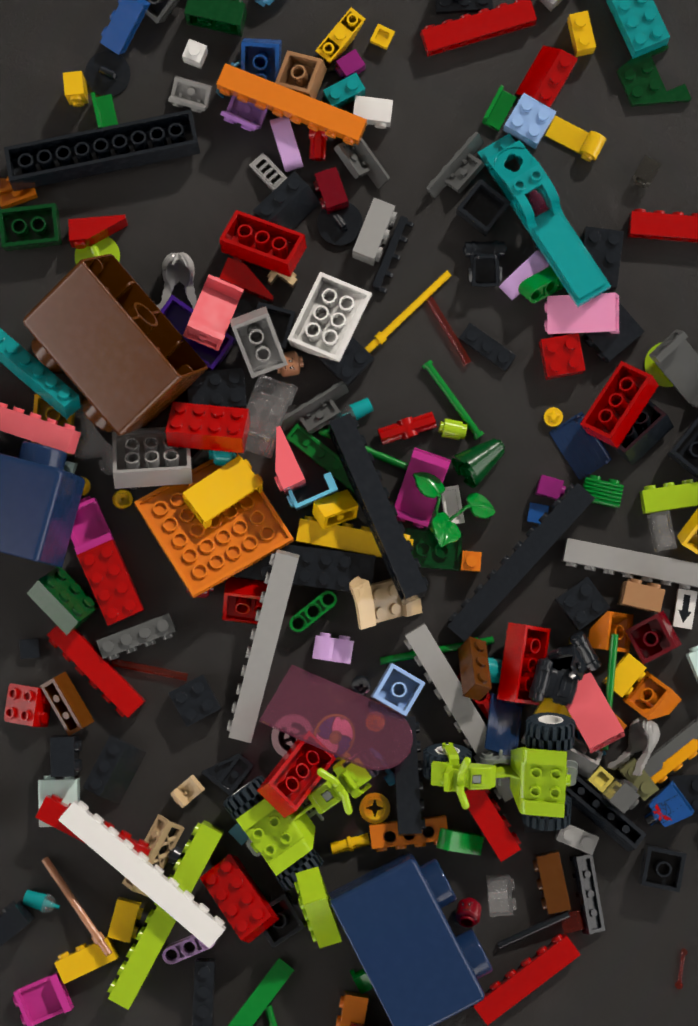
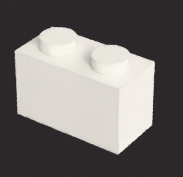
M355 95L353 114L367 119V124L385 129L390 127L393 100Z

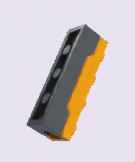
M698 717L650 754L644 770L655 784L657 782L659 784L664 782L668 778V773L672 770L676 772L683 766V761L687 758L691 760L698 754Z

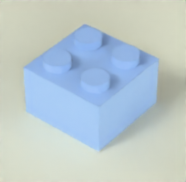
M523 93L505 123L503 131L508 134L510 133L511 136L536 149L557 111Z
M390 663L370 697L402 716H407L425 682L395 664Z

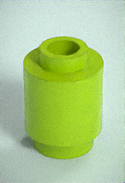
M447 418L443 422L440 421L438 432L441 433V437L454 440L465 439L467 424Z

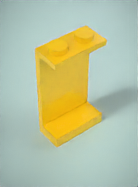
M240 455L183 492L184 502L205 529L212 525L214 517L253 491L262 492V478L259 474L253 473L247 459L243 460Z

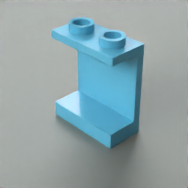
M331 472L323 475L329 490L300 503H297L292 490H288L289 496H286L290 507H295L296 511L313 504L318 499L338 492Z

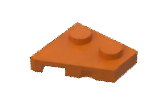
M9 176L7 178H0L1 209L10 208L38 198L35 188L13 191Z

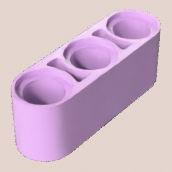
M283 116L270 120L285 172L302 168L303 163L290 119Z
M539 249L535 251L499 286L511 300H514L520 294L518 287L522 281L550 266Z
M190 935L166 946L162 957L167 964H175L209 948L194 935ZM192 942L195 945V949L193 951L186 950L185 943ZM170 949L176 951L177 957L174 959L169 958L167 951Z

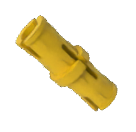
M368 833L355 837L348 836L347 839L331 842L330 845L332 853L335 855L349 850L352 852L354 849L368 846L370 841Z

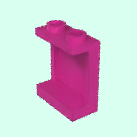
M88 496L80 500L71 533V539L77 555L109 540H114L98 501L94 497Z
M58 971L16 989L13 992L14 996H12L15 1006L19 1007L22 1013L20 1014L23 1025L34 1026L63 1012H69L74 1008Z

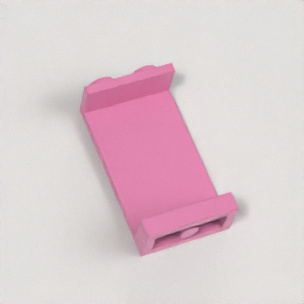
M601 293L580 307L576 306L570 295L548 296L547 301H545L544 309L545 313H547V320H545L544 327L545 332L551 337H555V334L594 332L619 334V295L617 293Z

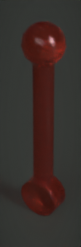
M686 949L680 950L678 981L675 983L677 989L683 988L682 975L685 956L688 953Z

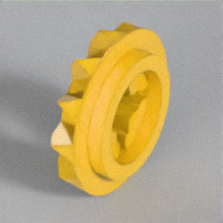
M374 792L367 794L361 800L359 811L365 821L378 824L388 817L390 804L383 794ZM374 800H376L377 806L383 807V809L377 810L376 816H374L372 810L366 809V807L373 805Z

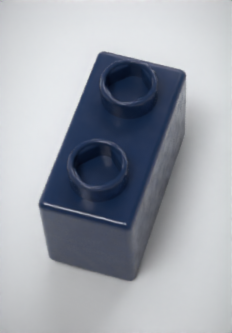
M24 441L22 442L18 458L0 453V552L60 568L63 567L85 485L83 477L64 470L67 459L66 452Z
M410 852L330 892L329 900L392 1026H435L482 1001L485 994L477 979L491 973L493 968L474 931L470 929L455 937L441 908L455 902L457 898L437 859L419 866L415 857Z

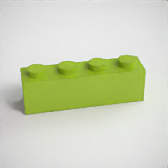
M689 479L683 480L680 485H675L674 482L664 483L661 488H656L655 485L644 486V490L640 491L643 514L698 506V482Z

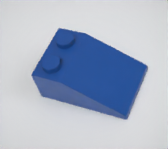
M244 38L241 42V70L275 83L281 68L282 40Z

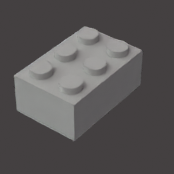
M373 198L353 248L352 258L374 266L375 261H380L383 253L381 246L382 244L386 245L390 235L389 226L393 227L397 218L395 205Z

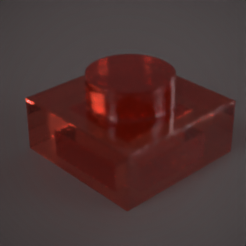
M580 910L569 912L571 917L561 921L564 934L584 929Z

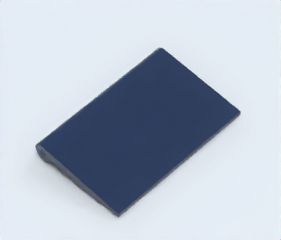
M583 412L578 413L549 432L579 480L613 460L601 440L587 434L580 425L585 417Z
M491 693L484 749L499 754V750H503V755L511 756V750L518 748L524 704L498 700V695Z

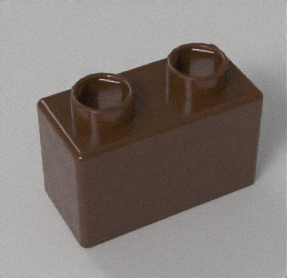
M112 254L80 260L23 319L24 326L35 337L31 342V348L37 359L49 370L57 374L65 373L84 395L81 400V407L84 414L96 427L106 432H115L120 436L149 425L208 369L201 357Z

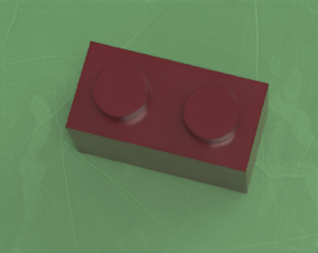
M333 167L315 173L313 185L315 191H319L321 194V198H319L321 208H326L327 214L349 207L348 198L337 168Z

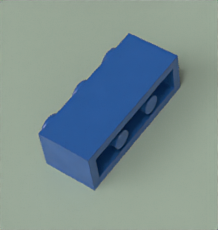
M118 0L119 6L110 15L109 20L111 21L103 29L100 43L118 55L125 53L151 4L146 0Z

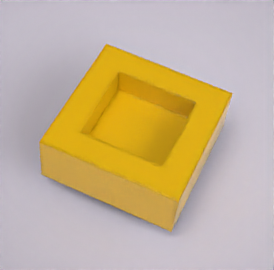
M378 24L370 39V43L387 50L395 35V31Z

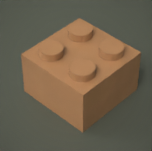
M287 50L275 83L316 99L327 68L320 58Z
M631 578L628 581L622 582L617 604L659 613L661 612L665 589H661V585L655 583L643 585L642 580Z

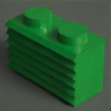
M596 475L584 478L583 488L595 498L592 504L616 509L620 507L624 485L619 484V480L608 479V482L602 481L601 477Z

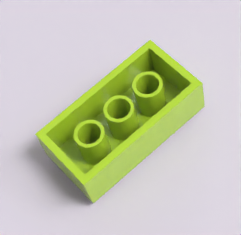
M319 867L296 873L297 881L294 882V885L299 895L300 908L303 911L313 942L317 941L319 948L342 942L335 912L330 904L329 895Z

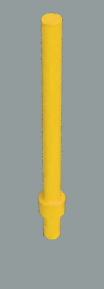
M446 270L382 332L379 331L365 349L371 353L379 344L382 345L387 340V337L452 275Z

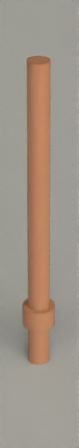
M49 857L42 860L43 864L92 935L91 939L95 945L100 947L106 957L112 954L111 949L105 942L104 935L94 926Z

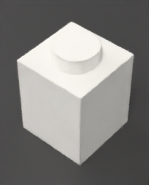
M189 39L182 55L184 63L202 69L208 54L207 45Z

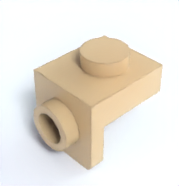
M271 270L267 276L269 278L268 284L272 286L279 277L294 288L298 283V280L295 278L297 275L293 272L288 277Z
M192 774L170 794L174 801L181 808H184L205 788Z

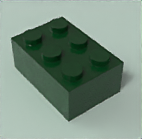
M187 0L184 12L188 25L241 37L243 35L247 11L246 4L242 0Z
M50 203L0 209L2 248L5 251L62 245L57 205Z
M60 567L54 568L40 578L27 592V595L66 635L88 620L99 607L67 572Z

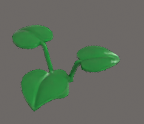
M417 472L412 475L417 488L424 496L429 498L437 497L435 510L432 514L434 518L428 527L435 534L440 547L459 540L461 532L458 526L451 521L465 510L471 508L472 514L482 519L490 518L495 514V509L489 500L478 493H470L466 498L469 505L464 506L450 518L444 512L438 513L441 501L440 494L445 491L441 480L435 475L426 472Z

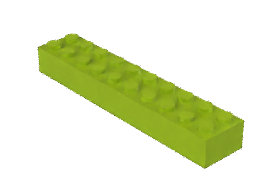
M205 820L201 824L198 822L191 834L194 836L193 840H188L182 851L185 855L183 858L179 857L173 868L176 872L174 876L170 874L168 879L170 877L174 878L180 884L178 887L181 890H187L192 893L224 830ZM154 903L157 906L156 909H152L145 920L148 923L147 926H143L136 937V940H138L137 945L133 943L126 955L129 958L128 962L124 961L117 972V975L120 977L114 979L107 991L110 993L109 1000L127 1010L131 1007L176 923V920L156 903Z

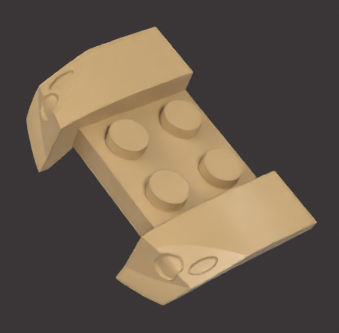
M357 576L349 583L356 606L360 630L376 626V623L422 613L421 598L403 605L392 579L370 584L369 580Z

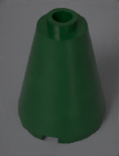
M493 438L452 457L453 468L458 476L462 474L465 477V480H463L465 484L475 488L505 454V446L501 440Z

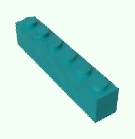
M0 328V362L64 418L68 419L80 409L79 395Z

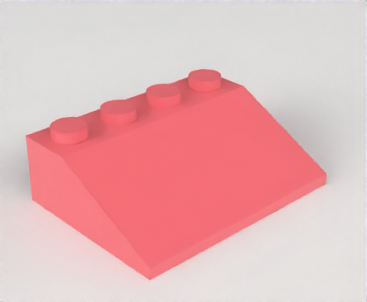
M281 426L276 427L275 461L277 476L274 479L280 492L284 491L287 495L289 494L288 490L293 492L306 486V481Z

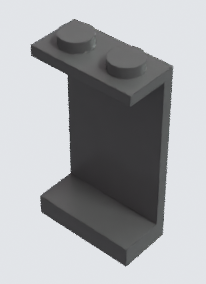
M676 329L649 356L690 406L697 408L698 354L687 342L688 336L686 333Z

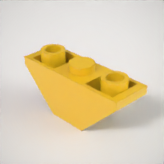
M351 7L317 47L315 52L331 63L342 55L352 43L366 19Z

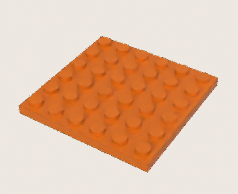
M213 459L192 469L193 484L165 485L134 502L135 507L193 598L294 541L291 533L264 492L259 493L257 490L214 517L212 525L207 529L204 528L184 502L183 492L222 467L216 466Z

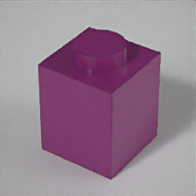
M356 49L336 61L337 68L335 70L340 78L343 77L345 79L354 73L359 74L365 70V63Z
M541 475L535 494L557 500L564 496L566 486H563V480Z

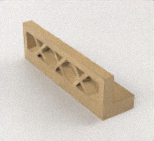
M158 814L144 840L149 843L148 847L152 848L148 855V862L151 864L157 862V865L164 869L169 859V851L175 848L185 828ZM171 828H176L177 830L174 835L169 837L168 833ZM166 845V851L160 855L161 847ZM126 877L124 878L122 884L127 888L147 896Z

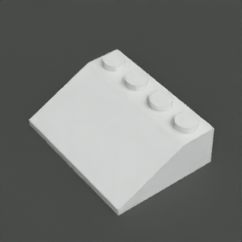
M320 272L287 339L290 346L312 355L340 362L372 293Z

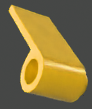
M556 115L545 134V137L580 154L581 158L589 162L597 159L606 142V138L595 131L587 132Z

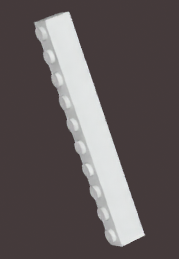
M75 800L58 820L210 949L225 931V922L220 917H213L208 913L210 909L203 903L198 904L193 900L195 897L189 891L181 890L178 887L180 884L174 878L170 877L168 879L163 874L165 871L157 864L153 866L148 862L149 857L141 851L140 853L133 849L134 845L129 840H122L115 828L112 826L108 828L103 823L104 819L97 813L93 815L89 812L88 805L81 800L79 802Z

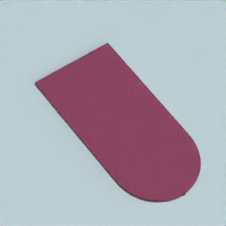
M291 665L259 721L355 765L371 770H385L397 766L411 753L413 743L410 725L394 709L294 665Z

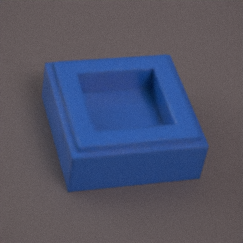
M530 502L527 522L540 524L541 522L538 520L545 512L548 513L549 506Z

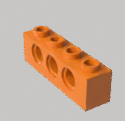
M446 815L423 817L425 818V827L430 826L434 829L433 834L429 837L423 835V830L422 835L414 836L411 839L398 836L397 821L369 824L372 849H376V852L387 851V847L394 846L398 850L405 849L407 845L414 844V847L426 846L427 842H433L434 845H437L440 828L448 829ZM386 832H394L395 839L393 841L385 840L384 835Z

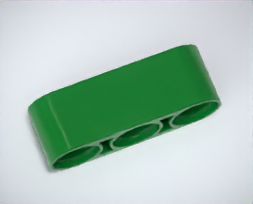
M551 266L522 281L518 291L531 303H537L561 290L564 286Z
M325 591L290 619V628L295 632L304 631L336 605L337 597L335 593ZM326 594H331L334 597V602L331 605H326L323 602V597ZM311 606H316L319 609L316 617H310L308 614V609ZM301 618L304 625L301 629L294 628V619Z
M440 828L436 848L481 856L485 836Z

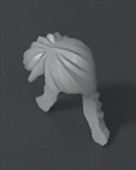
M184 252L170 253L162 263L164 289L162 301L157 305L160 311L171 297L174 286L179 281L184 285L185 293L191 302L193 310L197 303L193 283L195 267L191 257Z
M644 717L633 720L629 727L628 748L618 759L608 764L609 769L616 770L620 768L635 753L642 751L641 756L636 762L633 775L641 776L643 774L642 771L650 758V754L660 738V730L655 721H648Z

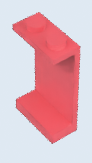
M209 274L183 336L219 351L229 327L230 319L233 317L244 289Z
M584 672L582 680L578 682L577 692L572 705L568 704L565 707L572 719H574L588 751L592 754L624 737L625 733L592 673L586 674Z

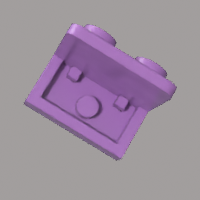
M232 95L227 110L221 111L220 115L224 116V121L232 124L240 123L242 124L241 128L255 131L256 129H261L268 109L260 110L254 106L255 104L240 102L237 100V97Z

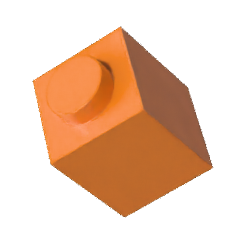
M461 551L460 571L480 572L482 552Z

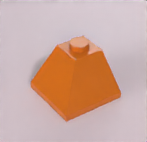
M607 611L590 628L588 639L592 648L610 650L611 634H619L617 652L630 653L631 641L625 630L633 626L634 615Z
M646 671V675L640 682L634 685L632 692L627 697L625 696L623 701L649 721L669 715L682 699L670 687Z

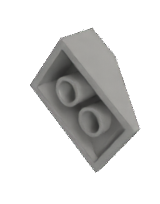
M266 306L230 319L231 327L251 378L288 365Z

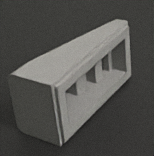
M264 153L249 164L272 192L287 178ZM264 159L265 163L260 168H257L256 165ZM269 165L270 168L265 173H262L261 171ZM274 171L275 173L267 179L266 176ZM279 176L280 178L272 184L271 181Z

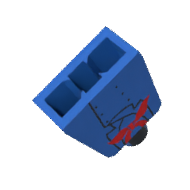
M672 780L650 801L649 807L652 811L644 817L651 826L660 821L664 827H667L693 815L694 809Z

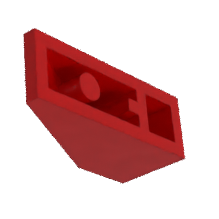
M126 215L68 219L71 247L84 249L128 226Z
M233 257V259L227 258L219 277L221 280L234 284L249 294L273 303V295L247 265L244 264L242 259Z

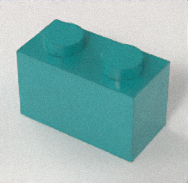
M357 73L323 90V97L326 103L339 109L355 101V95H365V87Z

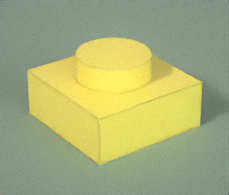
M599 765L587 780L603 793L615 778Z

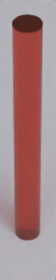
M433 296L426 300L463 363L465 365L472 362Z
M113 659L111 666L185 681L188 678V673L119 659Z

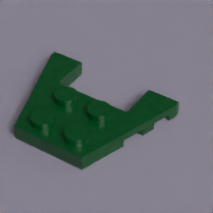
M668 44L634 59L631 58L617 70L616 73L631 107L691 101L692 98L685 84L666 91L654 64L652 56L667 51L669 49Z

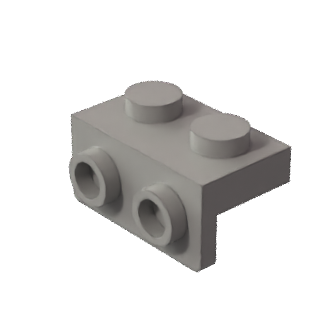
M175 76L171 96L168 101L172 102L173 106L181 108L187 106L191 108L190 110L201 113L208 108L213 86Z

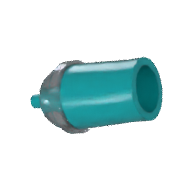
M366 397L353 404L346 405L341 414L344 416L351 413L352 418L356 417L358 420L374 410L371 402Z
M27 890L23 898V905L40 910L42 913L51 912L54 908H60V905L56 904L55 898L48 893L44 894Z

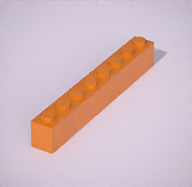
M226 63L216 83L219 92L225 96L233 95L240 102L255 104L254 106L260 110L268 109L278 117L286 116L293 123L306 124L309 129L313 131L321 130L331 138H341L348 145H359L367 126V119Z

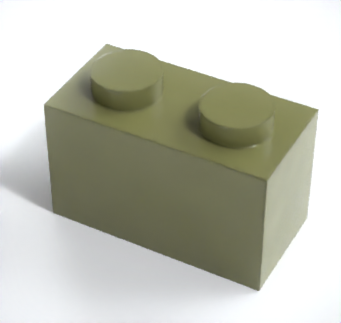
M632 757L617 770L625 780L630 781L638 788L639 798L645 801L658 791L659 788L644 769L641 776L633 775L637 760Z

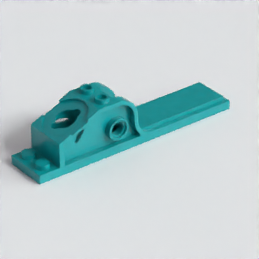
M509 133L477 152L478 157L484 163L505 198L511 202V207L576 306L580 307L610 289L611 285L566 219L553 183L540 163L530 154L520 140L515 142ZM515 158L521 166L517 172H512L506 169L504 165ZM534 189L537 193H540L549 209L535 217L534 211L525 196Z

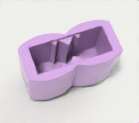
M320 632V636H315L312 658L351 664L354 641H350L349 636L339 635V639L331 638L329 633Z

